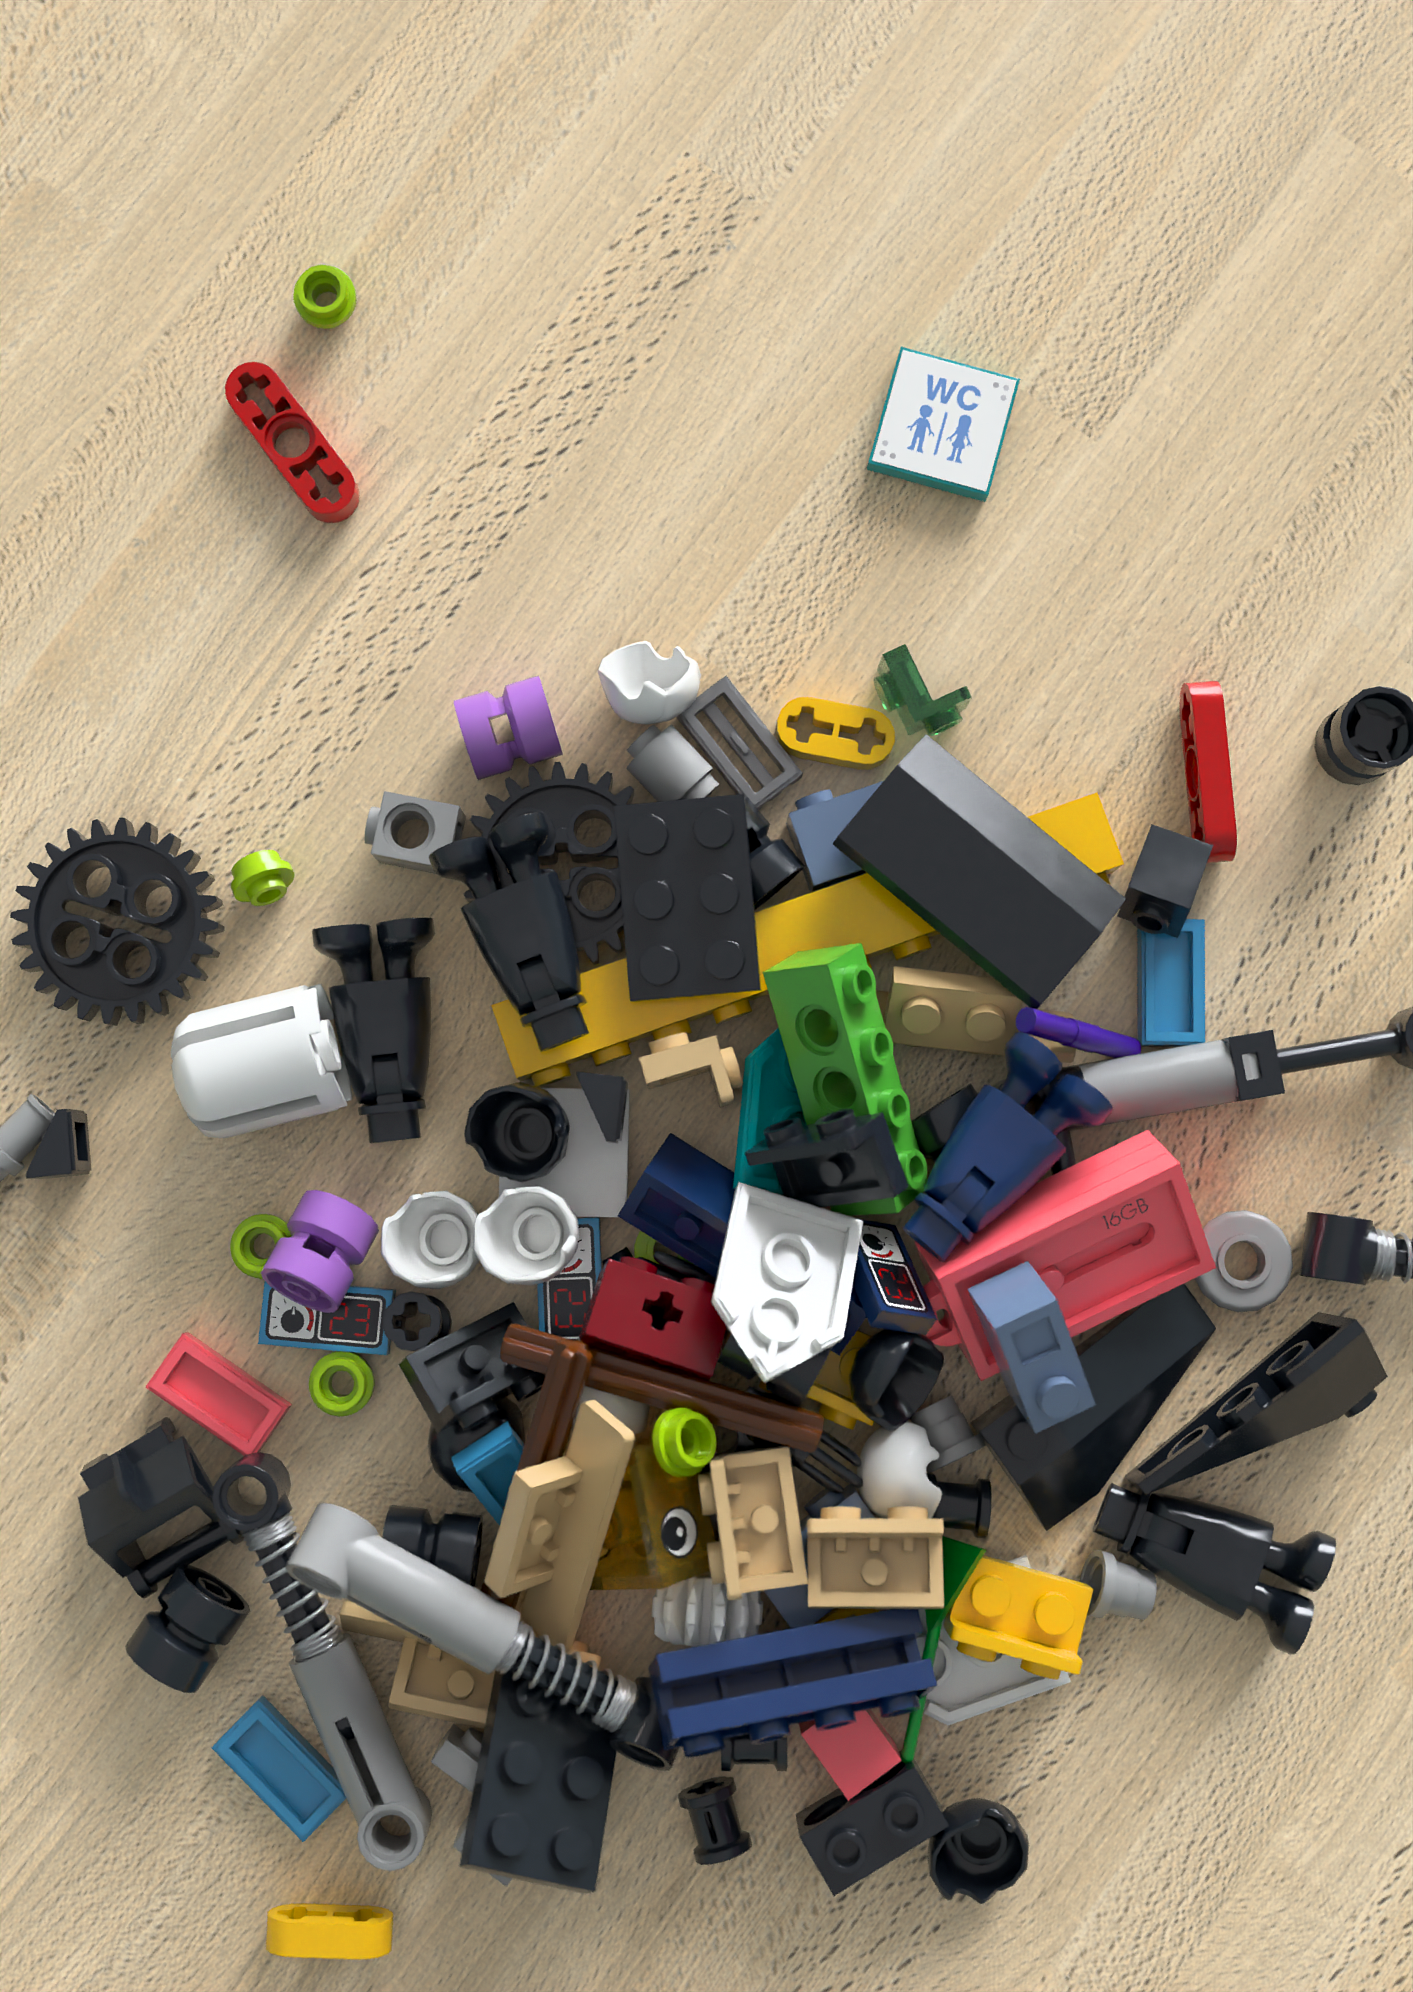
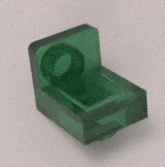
M906 644L882 654L877 668L880 675L874 678V685L885 709L888 712L897 710L909 736L923 729L926 730L928 736H934L954 727L963 720L960 712L966 709L972 699L967 686L932 700Z

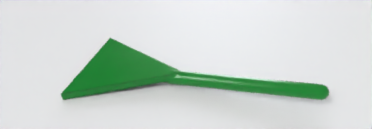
M942 1536L944 1608L925 1609L927 1634L921 1660L931 1659L932 1667L935 1661L942 1621L987 1551L986 1549L946 1536ZM927 1695L919 1699L921 1708L909 1714L901 1752V1759L905 1764L914 1759Z

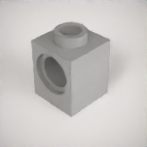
M384 791L381 807L372 806L369 811L365 828V844L372 845L371 854L379 863L436 874L433 871L428 856L438 848L461 840L466 816L458 805ZM412 819H420L427 822L429 833L423 844L411 849L398 845L397 834L405 822Z

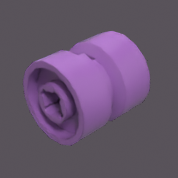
M539 675L505 685L503 695L495 698L488 691L454 700L461 732L478 780L511 771L514 760L517 758H522L531 765L563 755ZM507 715L515 740L498 745L491 720Z
M309 1190L303 1194L287 1223L291 1237L280 1238L261 1270V1275L270 1287L288 1299L313 1310L334 1313L338 1310L354 1280L353 1272L349 1266L359 1265L364 1261L379 1229L377 1223L370 1215L349 1201L331 1193Z

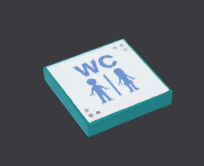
M900 347L867 470L986 502L1020 379Z

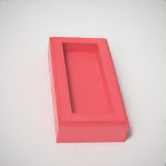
M189 1332L182 1333L146 1385V1388L243 1456L261 1451L292 1405Z

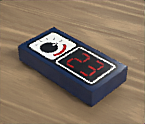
M859 1219L863 1221L853 1286L870 1327L927 1335L936 1322L937 1317L896 1225Z

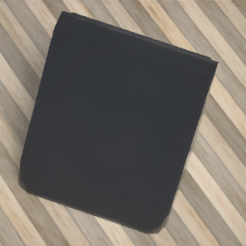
M576 1072L606 1141L618 1144V1141H622L628 1082L621 1076Z
M73 1109L56 1110L29 1165L26 1179H49L89 1174V1171H92L87 1114L84 1111Z

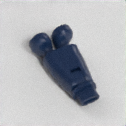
M1015 1032L1006 1043V1080L1000 1090L985 1084L971 1102L931 1170L923 1190L926 1194L920 1193L914 1199L919 1208L903 1226V1230L911 1238L942 1262L947 1259L960 1241L969 1244L973 1240L974 1234L987 1227L1003 1214L1066 1152V1148L1057 1138L1059 1133L1072 1125L1088 1127L1102 1125L1114 1111L1111 1103L1099 1090L1087 1081L1067 1074L1061 1076L1051 1088L1034 1116L1028 1113L1024 1107L1038 1092L1052 1082L1061 1071L1062 1064L1048 1047L1026 1033Z

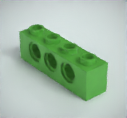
M862 943L798 951L764 971L763 975L806 1125L815 1124L819 1118L843 1109H853L856 1117L883 1112L909 1186L894 1198L830 1206L831 1211L846 1216L899 1213L918 1194L924 1192L923 1190L927 1182V1164L923 1154L919 1151L910 1118L909 1099L902 1089L893 1057V1041L889 1031L885 1028L879 1007L874 973L868 966Z

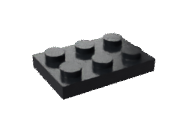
M744 794L614 806L630 1001L762 991Z
M495 1670L459 1867L583 1894L595 1892L617 1753L609 1743L611 1740L609 1729L606 1730L604 1727L592 1723V1714L585 1710L577 1714L576 1705L570 1702L561 1706V1697L553 1693L545 1697L544 1688L535 1685L534 1688L529 1689V1680L521 1676L513 1680L512 1671L508 1670L502 1674L500 1671Z

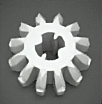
M702 1570L668 1571L658 1579L656 1593L653 1596L652 1617L654 1618V1634L662 1641L671 1642L673 1645L703 1646L758 1635L759 1625L762 1624L763 1601L761 1600V1591L742 1593V1599L728 1600L726 1584L712 1585L711 1572Z

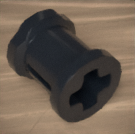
M407 1292L399 1294L393 1303L385 1309L382 1324L386 1337L392 1340L399 1349L418 1351L449 1335L452 1319L449 1309L438 1298L423 1293ZM417 1306L419 1313L430 1315L431 1318L430 1327L421 1328L418 1336L416 1332L406 1330L405 1328L406 1318L416 1316Z
M926 1473L928 1480L941 1489L942 1492L941 1501L931 1519H943L944 1528L969 1530L973 1532L975 1538L986 1539L989 1531L992 1504L990 1480L979 1478L975 1485L937 1481L934 1474Z
M749 1734L723 1739L725 1748L721 1750V1771H731L734 1764H774L777 1771H787V1737L761 1744H751Z
M721 1776L698 1782L678 1794L680 1807L688 1809L698 1842L694 1849L696 1863L700 1865H710L731 1860L742 1855L752 1847L749 1832L742 1831L732 1798V1795L736 1792L733 1777Z

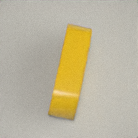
M798 697L789 701L781 709L776 723L777 740L788 754L801 759L858 770H871L880 766L889 757L895 743L894 727L882 712L871 708L819 698ZM801 713H809L813 715L812 724L814 726L832 730V734L830 736L811 733L808 743H801L796 741V730L788 728L787 722H798ZM862 725H870L874 727V737L883 740V745H873L869 755H864L858 752V742L838 737L839 732L858 734Z
M310 1903L280 1905L268 1911L266 1950L277 1956L358 1960L382 1957L392 1950L393 1912L386 1908L368 1905Z

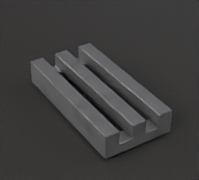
M724 676L700 694L688 709L676 717L736 794H744L745 798L748 797L758 810L770 799L773 800L781 794L787 786L793 785L802 778L803 773L727 676ZM723 696L782 773L775 779H773L716 706L714 701ZM701 711L705 713L762 786V789L755 793L696 718V715Z

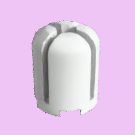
M321 984L309 987L302 985L192 1013L175 1028L171 1046L172 1074L175 1089L189 1119L205 1136L225 1139L324 1114L348 1106L346 1101L352 1100L351 1082L343 1056L340 1057L336 1036L329 1021L334 1019L332 1007Z

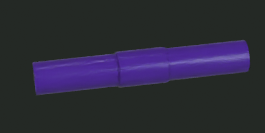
M1030 1007L1021 1009L1016 1016V1027L1020 1032L1054 1041L1063 1046L1111 1058L1141 1054V1043L1138 1039L1100 1028L1094 1024L1073 1018L1061 1017Z

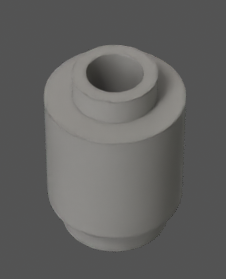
M653 724L627 749L634 759L626 769L658 802L708 797L720 785L709 774L713 770L710 764L673 725H670L661 732Z

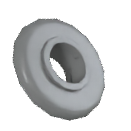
M1248 1210L1225 1212L1205 1225L1203 1231L1216 1268L1195 1278L1202 1293L1218 1307L1234 1312L1258 1311L1275 1302L1288 1286L1293 1269L1291 1246L1281 1228L1266 1216ZM1238 1241L1248 1243L1257 1254L1256 1270L1245 1280H1238L1230 1276L1224 1263L1226 1251Z

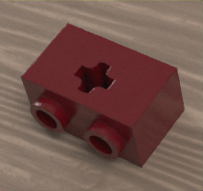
M621 1257L619 1262L608 1259L599 1273L578 1340L590 1346L709 1380L713 1376L727 1325L712 1304L715 1285L695 1278H683L681 1283L657 1275L658 1269L653 1264L638 1258ZM652 1306L662 1309L661 1320L666 1324L661 1330L651 1327L652 1316L647 1312Z

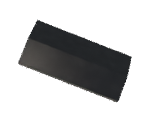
M927 734L897 764L832 843L1023 1003L1034 1009H1038L1101 935L1126 900L1124 896Z

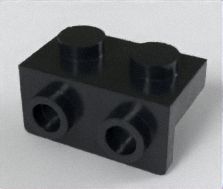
M843 1109L819 1118L815 1124L802 1125L800 1118L782 1120L763 1130L765 1139L744 1153L749 1166L766 1163L773 1164L785 1197L817 1207L894 1198L909 1187L883 1112L856 1117L853 1109Z
M514 1302L406 1356L399 1364L437 1433L458 1422L462 1429L467 1431L499 1411L495 1402L512 1393L517 1401L521 1402L541 1391L546 1374L506 1363L500 1358L502 1341L508 1327L511 1324L528 1327Z

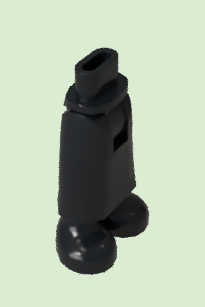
M534 812L502 822L489 832L495 850L511 875L514 884L502 888L494 854L488 839L484 837H470L452 842L438 848L428 857L436 874L446 879L461 881L471 891L475 900L464 905L461 908V912L482 956L511 1005L520 1016L527 1014L520 1018L523 1027H532L540 1051L543 1052L589 1034L580 1010V1007L585 1005L587 1001L584 995L578 994L581 992L579 959L564 894L557 873L548 872L541 874L538 861V853L548 835L549 827L544 814Z
M404 918L376 924L377 939L385 969V980L373 981V941L370 925L347 924L312 930L313 946L321 954L336 960L343 975V985L332 986L328 989L337 1036L347 1073L358 1103L364 1104L358 1107L359 1115H367L370 1143L421 1138L418 1109L426 1108L425 1100L421 1099V1097L424 1095L429 1067L431 993L430 977H414V966L418 951L426 946L435 934L433 918Z
M1113 1483L1109 1485L1093 1527V1532L1118 1542L1117 1551L1125 1554L1129 1552L1137 1562L1200 1603L1236 1621L1240 1620L1246 1609L1251 1610L1264 1621L1274 1647L1290 1655L1297 1653L1309 1632L1314 1613L1313 1601L1296 1592L1276 1588L1258 1581L1261 1571L1264 1569L1296 1587L1308 1592H1316L1321 1588L1329 1574L1336 1551L1335 1538L1320 1531L1310 1532L1293 1543L1276 1542L1272 1540L1274 1526L1271 1522L1225 1507L1185 1497L1151 1493V1495L1149 1493L1146 1495L1140 1490L1134 1493Z

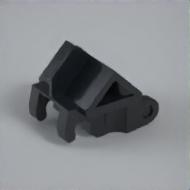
M168 1417L148 1427L144 1436L112 1455L102 1454L88 1462L80 1473L89 1489L88 1492L78 1497L87 1544L122 1578L127 1577L135 1592L143 1599L157 1592V1584L173 1575L181 1564L190 1565L229 1541L236 1545L245 1538L242 1534L237 1535L236 1530L223 1523L216 1514L212 1501L214 1486L184 1435L174 1440L172 1433L176 1429ZM193 1506H198L212 1520L147 1560L137 1543L138 1538Z

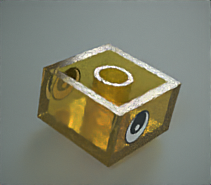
M652 1438L634 1439L590 1590L664 1589L710 1571L707 1543L715 1542L714 1531L710 1516H703L698 1475L675 1477L668 1474L655 1457Z

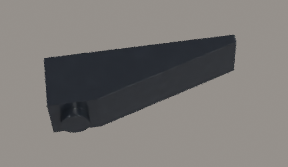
M1185 1283L1124 1312L1075 1347L1093 1395L1095 1406L1035 1434L1011 1396L1008 1395L970 1422L975 1431L982 1436L989 1451L1046 1531L1100 1493L1216 1330L1215 1325Z
M1317 1312L1125 1475V1477L1135 1488L1147 1495L1335 1421L1342 1415L1349 1418L1362 1412L1376 1399L1378 1394L1374 1388L1388 1377L1365 1329L1356 1319Z

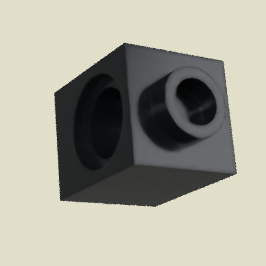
M1151 824L1124 896L1126 900L1120 907L1117 917L1131 921L1134 926L1144 932L1151 934L1165 933L1178 938L1192 907L1213 845Z

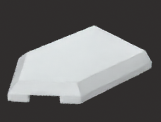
M738 1182L727 1226L712 1304L765 1383L842 1340L863 1221Z
M1026 1555L1007 1561L1031 1568ZM918 1609L923 1632L916 1638L920 1657L922 1658L927 1625L925 1609ZM944 1618L933 1665L937 1686L927 1694L924 1714L949 1726L1070 1683L1071 1681L1068 1672L1062 1670L1057 1680L1032 1674L1020 1667L1022 1659L998 1652L993 1662L965 1655L956 1649L958 1641L952 1640L943 1627Z

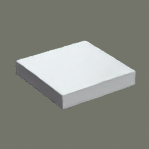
M542 1088L550 1092L557 1099L568 1118L570 1130L566 1155L549 1174L541 1178L519 1182L499 1176V1196L504 1190L541 1186L564 1198L576 1217H618L619 1212L628 1199L630 1090H627L622 1141H618V1144L606 1141L583 1089Z

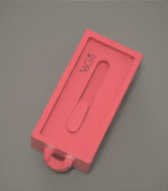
M1148 1130L1037 1182L987 1227L974 1234V1238L969 1244L960 1241L944 1262L935 1258L914 1241L930 1279V1282L925 1284L923 1288L936 1317V1311L942 1309L944 1313L943 1319L938 1320L937 1318L925 1336L938 1346L958 1344L980 1381L1000 1371L968 1292L970 1287L1029 1261L1057 1299L1072 1338L1216 1268L1181 1165Z

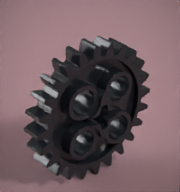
M555 762L552 769V778L543 781L534 766L529 767L528 778L530 785L523 789L510 777L506 778L505 784L510 797L503 802L499 798L487 794L485 799L494 814L490 819L473 815L470 818L472 825L482 833L481 837L488 839L494 854L498 877L502 888H505L514 883L505 863L493 846L489 835L492 828L520 815L541 812L544 814L549 828L547 839L538 853L539 865L556 864L559 859L558 853L569 852L572 861L575 863H589L606 858H618L614 806L631 804L635 794L631 786L626 787L616 795L612 794L613 776L608 771L599 779L596 785L590 783L588 767L584 763L578 768L574 779H566L561 763ZM597 818L604 820L612 828L611 836L601 846L594 848L586 847L577 840V830L586 820ZM587 866L571 868L569 873L570 879L559 881L569 912L577 952L584 950L593 965L599 964L598 946L606 943L617 954L623 952L618 933L624 929L619 867L613 869ZM550 868L540 869L541 874L555 872L554 869ZM596 880L609 883L615 890V898L611 905L600 911L589 910L580 903V893L584 886ZM470 890L464 893L465 899L468 902L475 900Z
M126 818L118 819L113 835H111L106 824L98 819L92 820L90 839H86L73 828L68 829L67 837L70 848L64 851L48 842L45 848L52 863L48 867L32 862L28 864V869L39 879L36 886L16 887L15 891L30 900L29 909L13 911L10 914V918L25 923L28 927L27 932L11 939L12 944L21 948L32 949L33 951L19 965L21 970L44 972L34 986L37 992L47 994L59 988L53 1005L56 1008L67 1011L79 1000L77 1018L91 1022L101 1007L104 1024L117 1026L123 1009H125L131 1022L143 1024L145 1020V1005L148 1004L157 1014L166 1016L169 1014V1006L166 999L168 994L171 993L185 1001L191 999L190 993L184 984L188 976L201 981L208 979L204 970L197 965L200 957H219L220 953L205 943L207 935L224 932L225 928L223 925L208 919L207 913L223 906V901L216 896L203 895L202 893L215 881L214 876L207 871L192 874L191 872L198 865L201 857L193 850L183 852L176 857L182 840L169 833L157 844L158 828L148 822H145L140 828L136 837L132 822ZM107 867L111 874L109 888L101 896L91 898L86 888L87 879L96 869ZM168 887L172 895V902L168 911L161 916L150 917L146 909V901L149 894L156 888ZM69 901H75L115 916L124 915L140 924L170 932L172 937L168 943H161L121 928L113 929L96 920L66 911L65 905ZM84 926L90 936L89 946L81 956L71 959L66 951V939L73 930ZM146 946L151 956L150 966L143 975L132 979L126 972V958L136 947Z

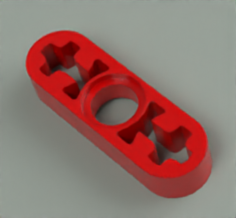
M247 362L236 367L226 380L225 395L235 415L309 513L319 521L338 523L350 517L359 503V489L351 471L276 372L266 364ZM254 383L259 389L265 388V395L277 414L267 420L258 405L253 400H248L245 392L247 386ZM299 428L309 434L310 441L306 451L294 458H287L277 453L276 441L279 435L287 429ZM316 465H318L322 474L333 486L342 482L338 487L341 498L337 502L331 503L326 497L315 501L320 497L321 493L308 472Z
M1218 681L1184 683L1180 691L1179 714L1191 838L1213 845L1207 863L1230 862L1234 860L1236 855L1237 829L1222 689Z

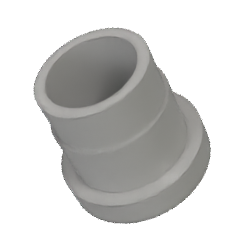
M953 1396L916 1412L910 1418L912 1423L926 1429L930 1446L939 1453L937 1460L928 1463L926 1467L928 1474L986 1446L980 1434L974 1436Z
M1094 1550L1088 1556L1080 1577L1081 1583L1089 1584L1093 1588L1087 1616L1102 1618L1106 1614L1145 1620L1150 1615L1156 1599L1157 1583L1154 1573L1137 1568L1131 1564L1116 1561L1114 1555L1109 1552Z

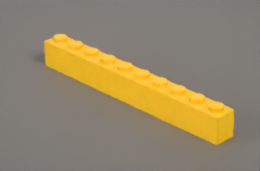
M1098 792L1028 816L1032 822L1111 885L1108 874L1116 871L1124 865ZM866 873L755 912L762 991L632 1002L629 996L627 960L624 958L580 974L581 992L578 994L584 995L587 1001L585 1005L580 1007L589 1034L543 1052L540 1051L532 1027H523L520 1018L527 1014L520 1016L508 999L493 1004L491 1007L516 1078L521 1082L532 1078L534 1086L542 1087L571 1076L568 1065L593 1057L595 1066H601L631 1055L629 1043L652 1035L654 1041L687 1032V1035L692 1033L689 1022L712 1014L716 1024H720L752 1012L749 1001L769 994L763 972L798 951L862 943L868 966L872 969L869 961L870 958L893 951L896 961L917 955L931 949L932 946L929 938L940 933Z

